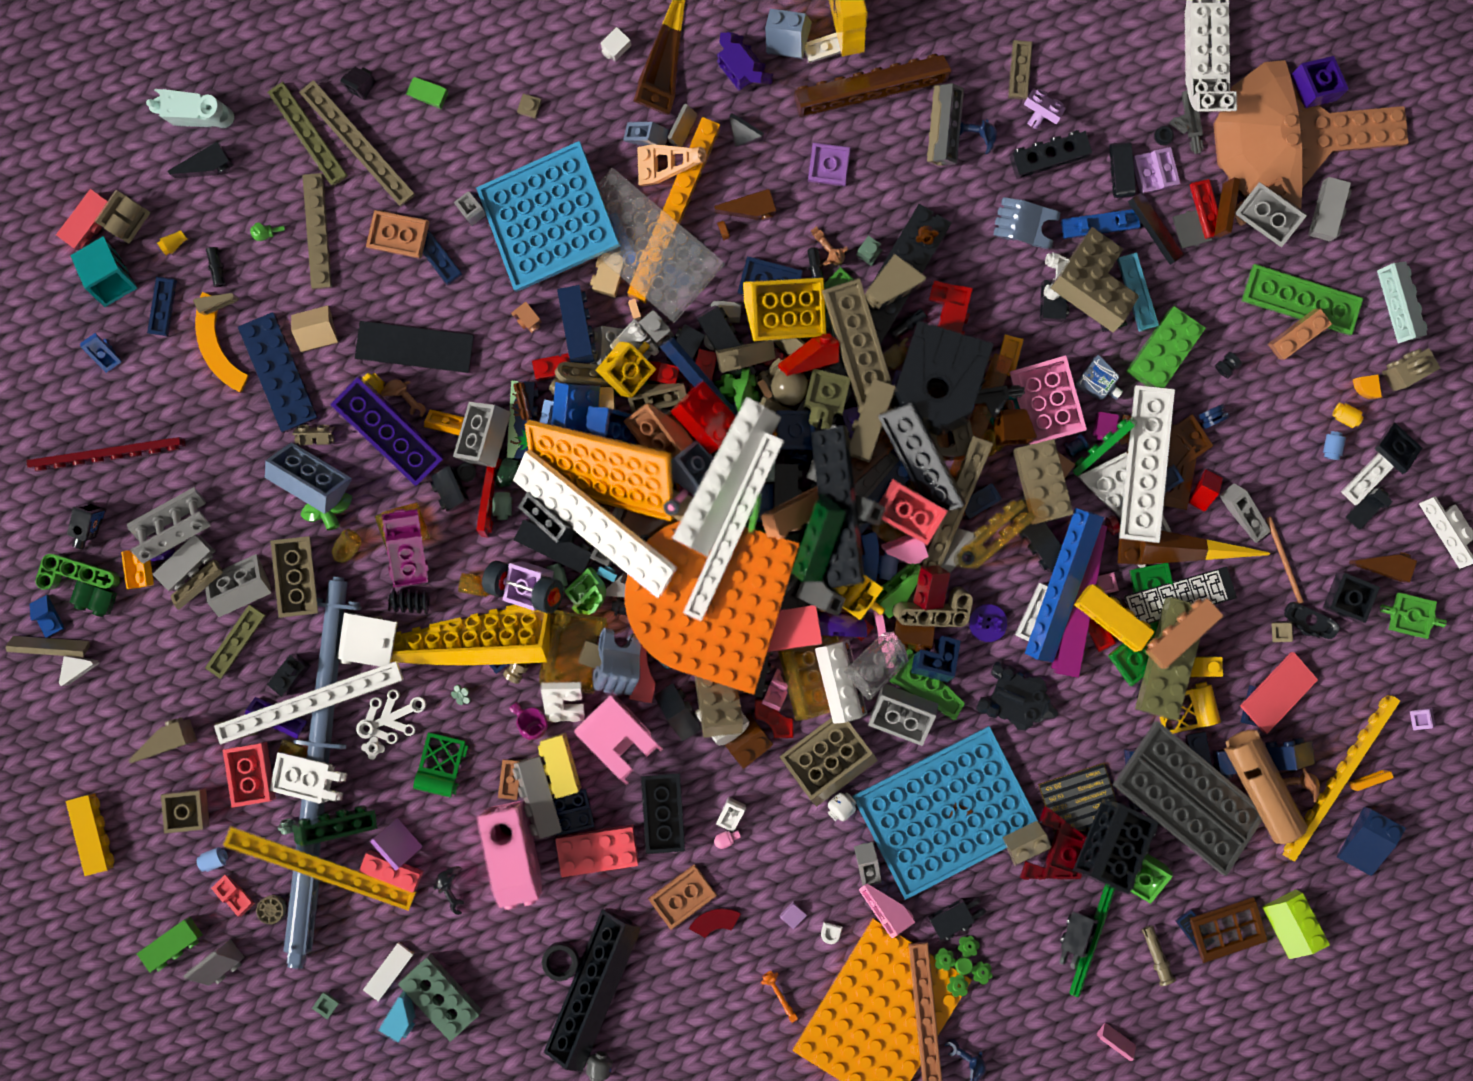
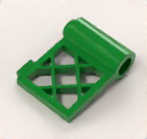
M428 733L413 789L449 798L453 794L456 795L459 786L456 783L461 758L466 757L468 746L465 745L466 741ZM431 737L439 739L442 747L432 751L429 746ZM452 743L460 744L459 752L451 756L447 746ZM444 748L449 758L440 763L435 753ZM433 756L438 765L431 769L424 768L425 760ZM451 760L455 766L453 774L445 773L441 765Z

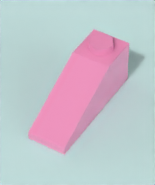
M865 884L859 889L891 938L915 923L912 913L905 906L876 888Z

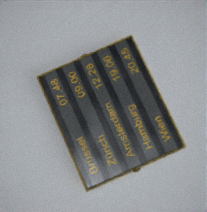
M1104 763L1038 784L1045 806L1079 832L1091 827L1102 799L1117 803Z

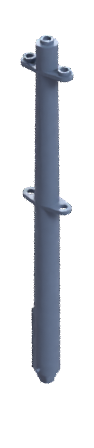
M333 577L332 580H328L326 603H323V599L317 598L318 606L325 607L315 690L337 683L339 665L337 652L344 609L362 610L360 602L349 601L348 605H345L348 582H344L342 577ZM335 704L312 712L309 740L294 739V744L308 746L307 759L329 764L330 748L346 749V744L331 742ZM302 799L299 819H317L318 815L324 814L325 802L317 803ZM321 842L306 846L296 844V849L319 857ZM293 871L283 951L288 953V967L300 969L304 967L306 954L312 951L320 880Z

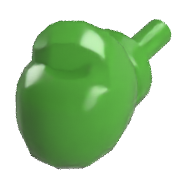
M259 222L255 223L250 229L251 235L256 241H264L274 237L273 233L285 231L284 226L272 228L271 225L264 226Z

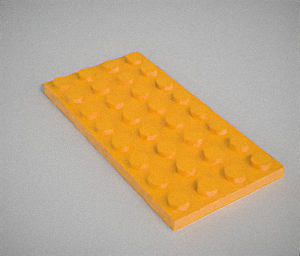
M528 420L525 423L528 450L533 451L593 501L668 521L674 518V515H667L663 510L664 503L673 499L670 454Z

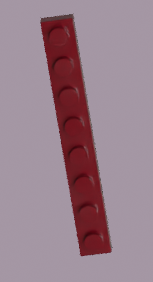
M176 437L26 460L27 468L35 469V472L46 471L47 467L54 466V469L65 468L66 464L73 463V466L85 465V461L91 460L92 463L104 462V458L120 460L123 459L124 455L139 457L144 452L159 454L164 449H168L169 452L179 451L180 447L186 446L184 438Z

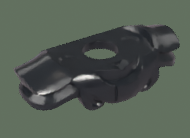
M1290 602L1285 608L1284 616L1305 636L1332 639L1339 631V624L1299 603ZM1313 614L1316 616L1317 621L1314 625L1306 623L1308 615Z

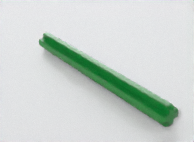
M1104 886L1094 918L1100 921L1088 957L1080 958L1069 991L1075 997H1080L1115 893L1114 889Z

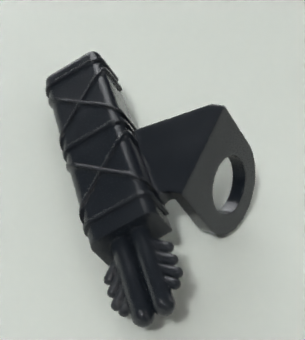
M1012 385L1010 389L1007 386L980 389L974 405L985 403L992 418L995 419L1005 406L1007 400H1009V396L1014 399L1015 397L1021 398L1025 394V391H1023L1025 388L1020 385H1014V387Z

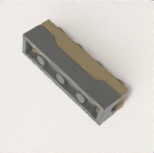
M954 83L934 86L927 162L937 166L957 164L964 88Z

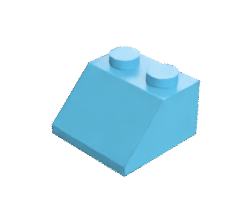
M404 991L398 997L379 1028L380 1032L398 1043L402 1037L406 1039L408 1034H410L415 1025L413 1020L416 1017L412 999Z

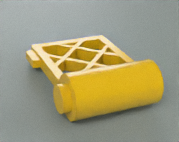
M1207 682L1195 684V688L1186 690L1185 695H1190L1191 703L1188 708L1182 706L1186 710L1180 720L1178 719L1179 723L1176 728L1169 731L1174 734L1221 723L1211 684L1207 685ZM1188 712L1195 715L1196 724L1188 725L1183 722ZM1159 717L1161 724L1166 727L1165 723L1168 719Z

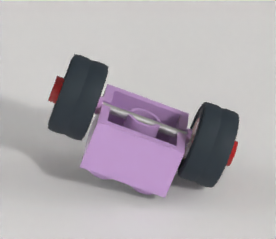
M493 561L485 569L482 578V587L486 593L496 597H503V601L533 611L555 612L560 606L564 594L562 582L553 578L554 571L524 561L509 564Z

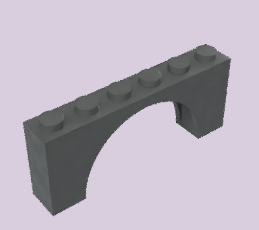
M855 494L859 526L864 524L878 526L886 507ZM826 569L821 582H801L795 595L836 616L839 615L846 600L836 588L828 587Z

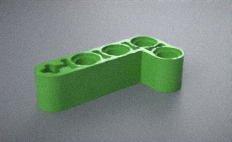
M47 554L41 561L35 581L38 588L43 590L56 589L60 584L62 576L101 588H116L120 583V576L114 571L63 555ZM53 558L56 559V566L54 568L51 566ZM71 564L75 566V570L73 573L69 571V566ZM90 569L93 571V577L91 579H89L87 575ZM47 576H49L51 580L48 586L45 583V579ZM101 577H108L111 579V582L109 583L108 580L101 579Z

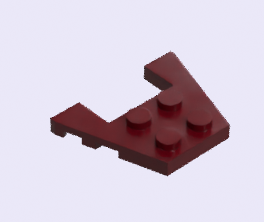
M1044 806L1039 823L1057 829L1051 849L1049 850L1044 867L1025 861L1020 878L1024 880L1081 879L1082 875L1073 871V868L1086 837L1050 808Z

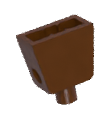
M1007 400L1003 410L994 419L995 445L1029 444L1037 438L1026 409H1015L1014 401Z

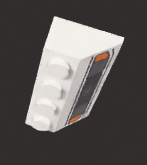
M849 639L815 648L833 723H845L865 716L867 710Z

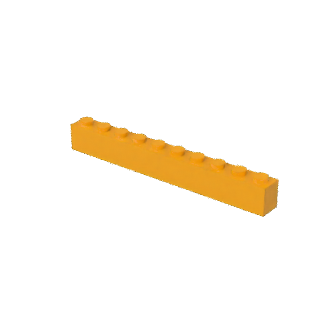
M704 117L701 118L689 148L703 147L706 151V161L677 175L629 287L628 297L645 304L647 303L718 136L720 124Z

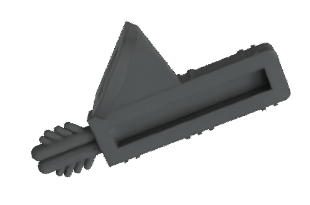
M1187 90L1183 91L1181 96L1184 115L1174 117L1169 124L1183 134L1187 132L1188 139L1192 138L1190 149L1194 151V154H1200L1204 148L1202 146L1203 141L1199 138L1203 135L1200 112L1193 109Z

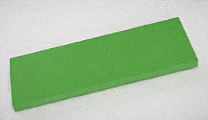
M1257 264L1252 265L1242 297L1243 302L1296 319L1303 318L1313 309H1321L1332 323L1328 329L1347 335L1353 334L1364 299Z

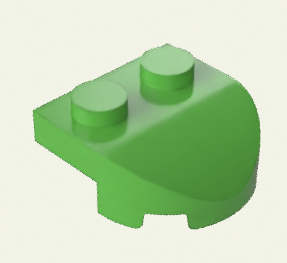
M750 367L742 369L741 379L733 380V387H735L736 391L734 398L738 413L747 397L757 403L761 401L759 391L755 390L756 378L754 374H751Z
M590 567L564 592L573 602L574 606L572 609L576 613L590 615L595 613L604 602L606 587L595 570Z

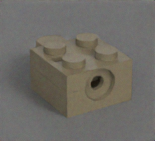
M1419 348L1403 355V358L1387 364V369L1382 371L1392 391L1409 387L1439 370L1440 366L1429 348L1425 350Z

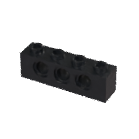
M1077 130L1069 133L1064 138H1061V136L1054 137L1048 143L1043 144V141L1033 144L1028 149H1025V147L1015 149L1014 153L1010 156V161L1015 177L1019 179L1088 158L1092 154L1086 131L1079 132ZM1065 144L1071 145L1072 148H1073V151H1072V152L1066 151L1065 148H1064V145H1065ZM1046 150H1052L1055 156H1047ZM1029 155H1033L1036 158L1035 163H1031L1028 160Z

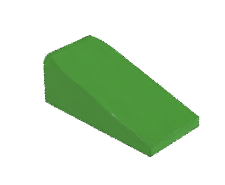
M413 77L406 95L442 109L449 92L444 87Z

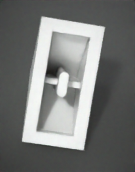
M64 656L59 680L60 686L71 684L100 663L98 660Z
M728 797L716 825L734 832L746 809V805Z

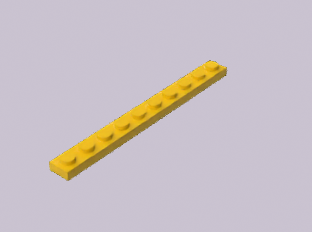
M1389 695L1381 699L1378 704V710L1369 717L1366 728L1359 732L1357 742L1348 749L1347 757L1338 764L1337 772L1326 783V789L1323 793L1319 794L1314 807L1306 813L1305 822L1308 827L1306 833L1298 840L1286 844L1283 849V856L1295 862L1400 703L1399 699Z
M230 826L223 846L408 911L416 893L415 891L413 893L359 871Z

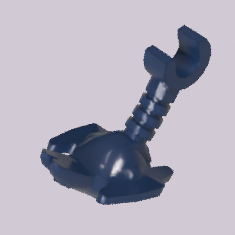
M986 119V122L982 120L981 126L964 124L961 121L960 135L968 131L979 132L987 145L986 154H989L994 147L997 137L995 126L990 124L988 119Z
M949 1039L945 1043V1046H952L954 1049L949 1051V1056L957 1054L969 1062L970 1080L979 1081L986 1072V1064L982 1059L983 1052L980 1051L979 1056L972 1057L971 1054L969 1055L968 1052L960 1048L958 1042L954 1039Z

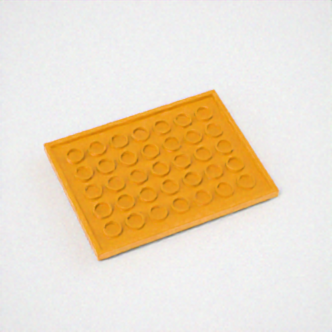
M872 918L793 1047V1052L840 1081H911L920 1066L908 943L913 942L900 934L891 938L881 922ZM929 953L937 1034L939 1035L962 996L954 997L952 992L947 990L950 977L959 975L956 969L950 967L948 971L937 969L935 967L936 960L934 955ZM963 975L965 981H967L968 984H970L972 979L966 975Z

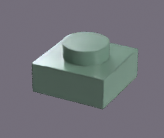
M324 991L312 1009L328 1020L340 1001Z

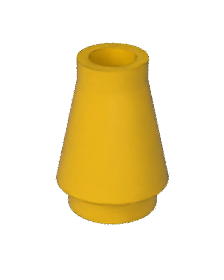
M179 230L176 233L160 238L157 244L167 256L168 254L172 255L187 238Z

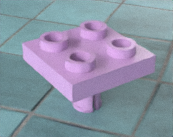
M1034 88L1024 105L1035 111L1028 121V124L1032 126L1034 121L1037 120L1033 126L1035 129L1039 128L1044 118L1057 124L1066 109L1059 100H1052L1047 97L1043 90H1036Z

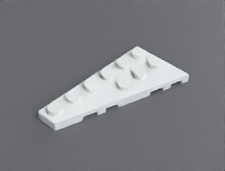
M1126 452L1078 476L1120 519L1122 516L1128 457ZM1162 514L1161 530L1171 532Z

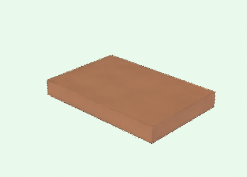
M374 210L366 247L421 259L430 222L424 219Z
M693 864L650 896L648 900L670 930H672L715 898L717 893L698 867Z

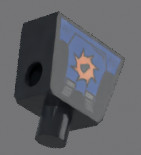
M91 503L73 507L67 535L74 538L72 545L74 548L84 549L86 541L96 538L106 512L105 508Z

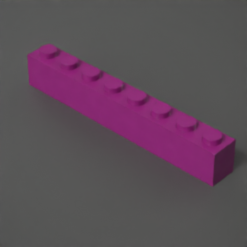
M1101 525L1075 602L1087 586L1097 584L1107 526ZM1073 605L1054 662L1051 663V668L1054 669L1053 673L1079 678L1090 617L1075 605Z

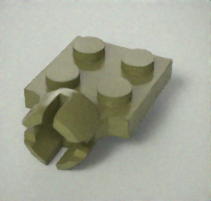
M813 369L804 407L811 410L809 423L817 428L819 419H822L821 429H829L832 425L833 417L835 415L842 416L850 377Z

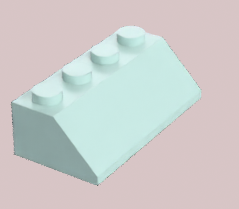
M1406 261L1393 263L1378 270V276L1398 344L1426 336L1427 324L1423 321L1421 315L1422 307L1417 301V290L1415 285L1412 284L1411 269L1407 266Z

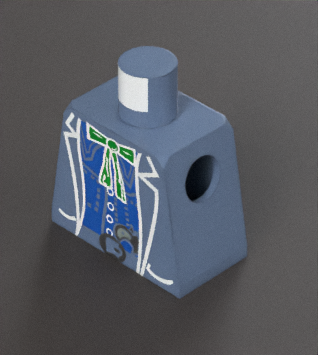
M1099 355L1092 359L1074 384L1076 389L1099 400L1104 399L1107 394L1117 400L1123 390L1114 385L1119 379V375Z

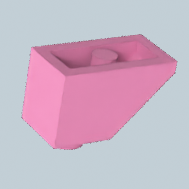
M909 534L881 545L887 554L909 564H918L925 558H928L925 544Z

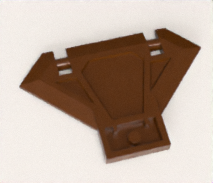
M1193 414L1187 416L1176 425L1171 424L1167 468L1174 464L1184 481L1172 488L1171 491L1164 493L1163 506L1187 510L1196 459L1213 447V444ZM1123 415L1122 420H1123L1124 418H1126V419L1128 420V419H1130L1132 416ZM1130 431L1119 440L1121 445L1125 443L1129 445Z

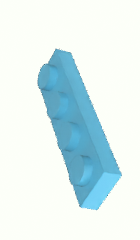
M1137 252L1119 257L1117 262L1124 285L1139 295L1132 308L1139 332L1159 326Z

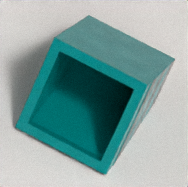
M104 236L70 255L84 288L104 307L137 289L132 276L115 247Z

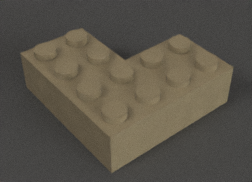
M1092 227L1081 240L1050 289L1114 333L1127 318L1139 295L1108 274L1123 248Z

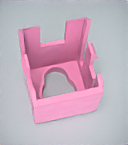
M614 693L574 730L576 735L626 785L628 782L625 778L633 769L620 756L633 743L646 756H649L656 748L660 751L663 750L652 738L651 731Z

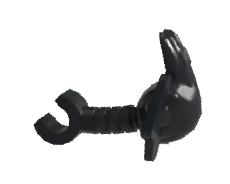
M454 866L439 873L436 877V884L433 887L434 890L438 889L439 894L444 892L450 903V910L456 915L462 914L460 910L456 909V905L464 904V902L454 897L450 887L457 876L456 873L463 869L460 866Z

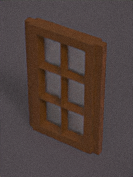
M1254 897L1190 917V924L1203 963L1267 942L1266 933Z

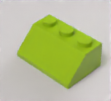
M1295 889L1262 906L1289 959L1314 954L1330 945L1302 892Z

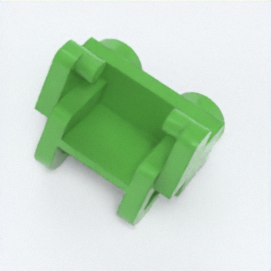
M724 374L721 376V380L714 382V385L730 403H733L736 396L735 387H733V380L735 378H733L732 374Z

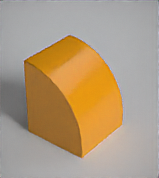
M1378 375L1353 379L1354 388L1360 396L1372 400L1382 397Z

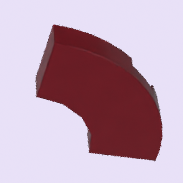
M729 908L709 910L699 915L691 923L689 929L704 938L716 929L725 928L732 931L741 912Z

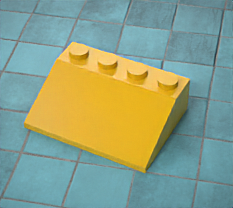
M823 278L743 282L744 303L753 341L818 337L826 334L825 299L822 290H824Z

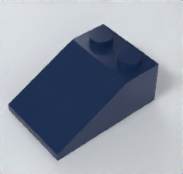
M1363 807L1337 858L1372 876L1397 846L1406 828L1372 809Z

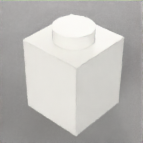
M616 27L601 42L603 49L601 52L606 58H612L616 62L631 47V41Z

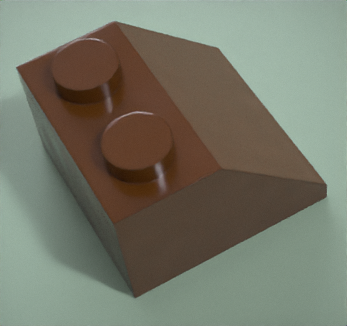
M750 713L745 716L749 721L746 730L733 741L724 744L743 769L773 746V742Z

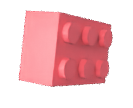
M267 742L231 747L223 750L232 808L269 802L276 799L275 792L270 791L273 776Z

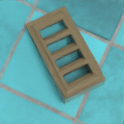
M233 293L195 298L193 302L199 313L208 315L237 302L239 299Z

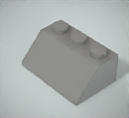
M257 554L222 569L223 573L205 588L207 603L218 617L229 614L240 607L271 594L269 579Z

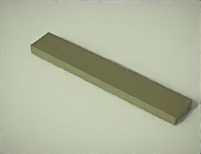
M282 81L269 90L267 93L331 186L333 187L347 178L348 175L285 83Z

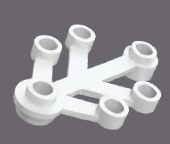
M392 689L387 693L388 699L381 718L374 721L376 711L382 706L383 702L379 697L372 698L367 717L357 724L356 731L362 738L376 736L386 740L389 744H394L398 741L397 733H387L377 728L385 725L404 732L407 736L413 735L416 732L413 724L406 725L395 721V719L413 711L416 713L424 711L427 705L425 699L415 697L409 705L391 713L395 700H398L400 697L399 691ZM392 691L397 694L395 699L390 696ZM378 700L379 706L375 707L373 701ZM417 701L422 702L421 708L416 706ZM365 725L370 727L369 732L364 731ZM408 726L412 727V733L406 731ZM391 734L395 736L393 742L389 740Z

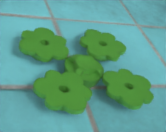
M973 936L961 937L959 939L960 945L958 950L962 952L963 957L957 961L953 958V952L947 951L945 948L939 949L938 954L934 955L936 960L935 967L937 969L948 971L950 967L955 965L956 971L959 973L956 977H950V983L947 985V990L952 992L954 997L967 994L969 984L965 981L963 975L971 972L974 975V981H979L981 984H987L988 979L993 976L990 972V964L978 962L977 966L972 967V962L967 959L971 955H977V949L980 947L979 942L974 940Z

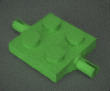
M1397 593L1392 607L1383 604L1380 606V608H1384L1380 609V612L1391 614L1388 629L1391 631L1429 639L1430 630L1434 625L1444 628L1446 624L1443 623H1447L1445 619L1436 618V601Z

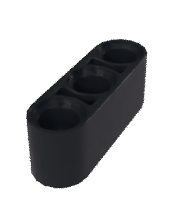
M1131 142L1110 143L1109 155L1113 197H1134L1135 177Z

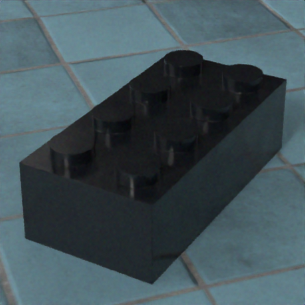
M680 771L642 774L641 786L646 854L684 852L685 834Z

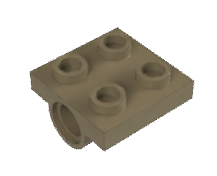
M115 190L95 219V222L130 244L151 212L118 190Z

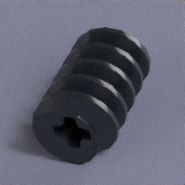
M393 588L389 594L388 611L390 612L393 607L394 612H398L401 608L403 613L407 609L410 613H414L416 609L417 613L421 614L424 609L425 614H428L430 596L427 595L426 590L420 595L418 589H416L414 594H412L411 589H408L407 593L404 594L403 588L400 589L399 593H396V589Z

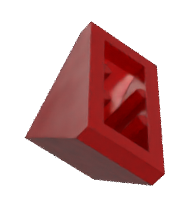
M1205 469L1188 504L1205 512L1219 495L1223 478Z

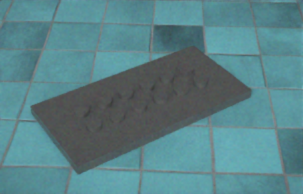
M1157 721L1153 723L1113 783L1117 789L1224 876L1228 875L1262 822L1257 809L1247 795Z

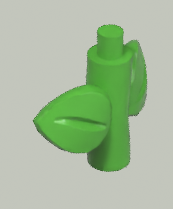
M344 493L338 505L326 514L306 504L301 511V517L308 522H316L322 518L327 531L335 530L340 525L334 513L338 514L347 510L351 504L352 495Z

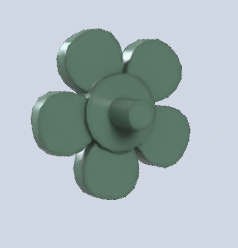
M459 684L455 685L451 695L456 699L457 704L470 703L471 698L467 696L469 690L466 687L462 689Z

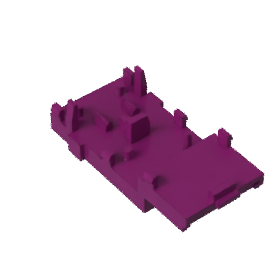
M403 509L396 510L394 513L382 514L387 556L390 563L388 569L391 581L393 582V588L428 582V564L424 557V546L420 531L421 525L417 509L407 511Z

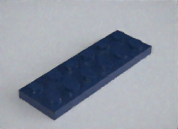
M271 312L238 326L281 432L284 433L317 419V413L275 313Z

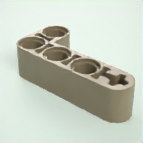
M958 586L951 590L948 604H944L943 608L924 610L913 602H899L895 604L892 611L893 615L902 625L964 627L969 622L973 598L963 587Z

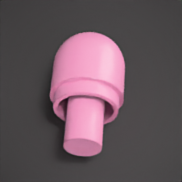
M739 830L733 833L725 831L718 834L714 839L716 847L724 849L732 846L734 840L741 838Z

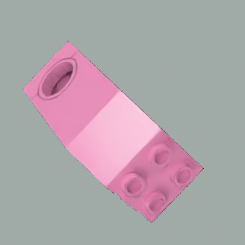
M524 800L488 807L477 817L492 891L499 908L505 907V910L516 908L517 904L524 903L525 906L535 904L542 894L541 872L534 838L529 829V825H531L530 819L526 817L524 812V806H526ZM500 824H508L513 834L507 835L502 832Z

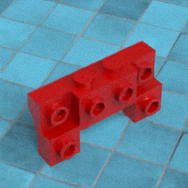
M934 280L928 301L943 304L938 327L965 335V331H962L969 319L970 313H967L973 288Z

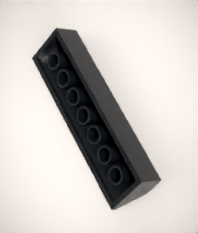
M604 909L600 912L544 1050L547 1056L565 1070L583 1072L641 930V927L631 920Z

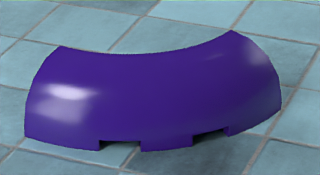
M817 611L821 635L867 637V626L863 618L859 620L851 613H839L836 616L828 612Z

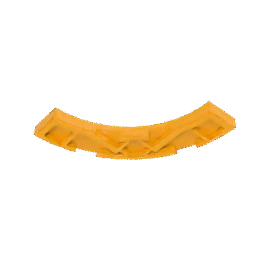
M202 292L200 297H207L211 295ZM196 310L195 331L199 349L204 360L222 382L242 393L249 375L236 368L223 353L218 336L216 335L218 310L208 315H202Z

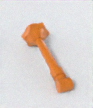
M766 972L762 976L763 980L761 983L772 986L791 1023L798 1020L796 1013H793L792 1007L789 1006L775 983L778 973Z

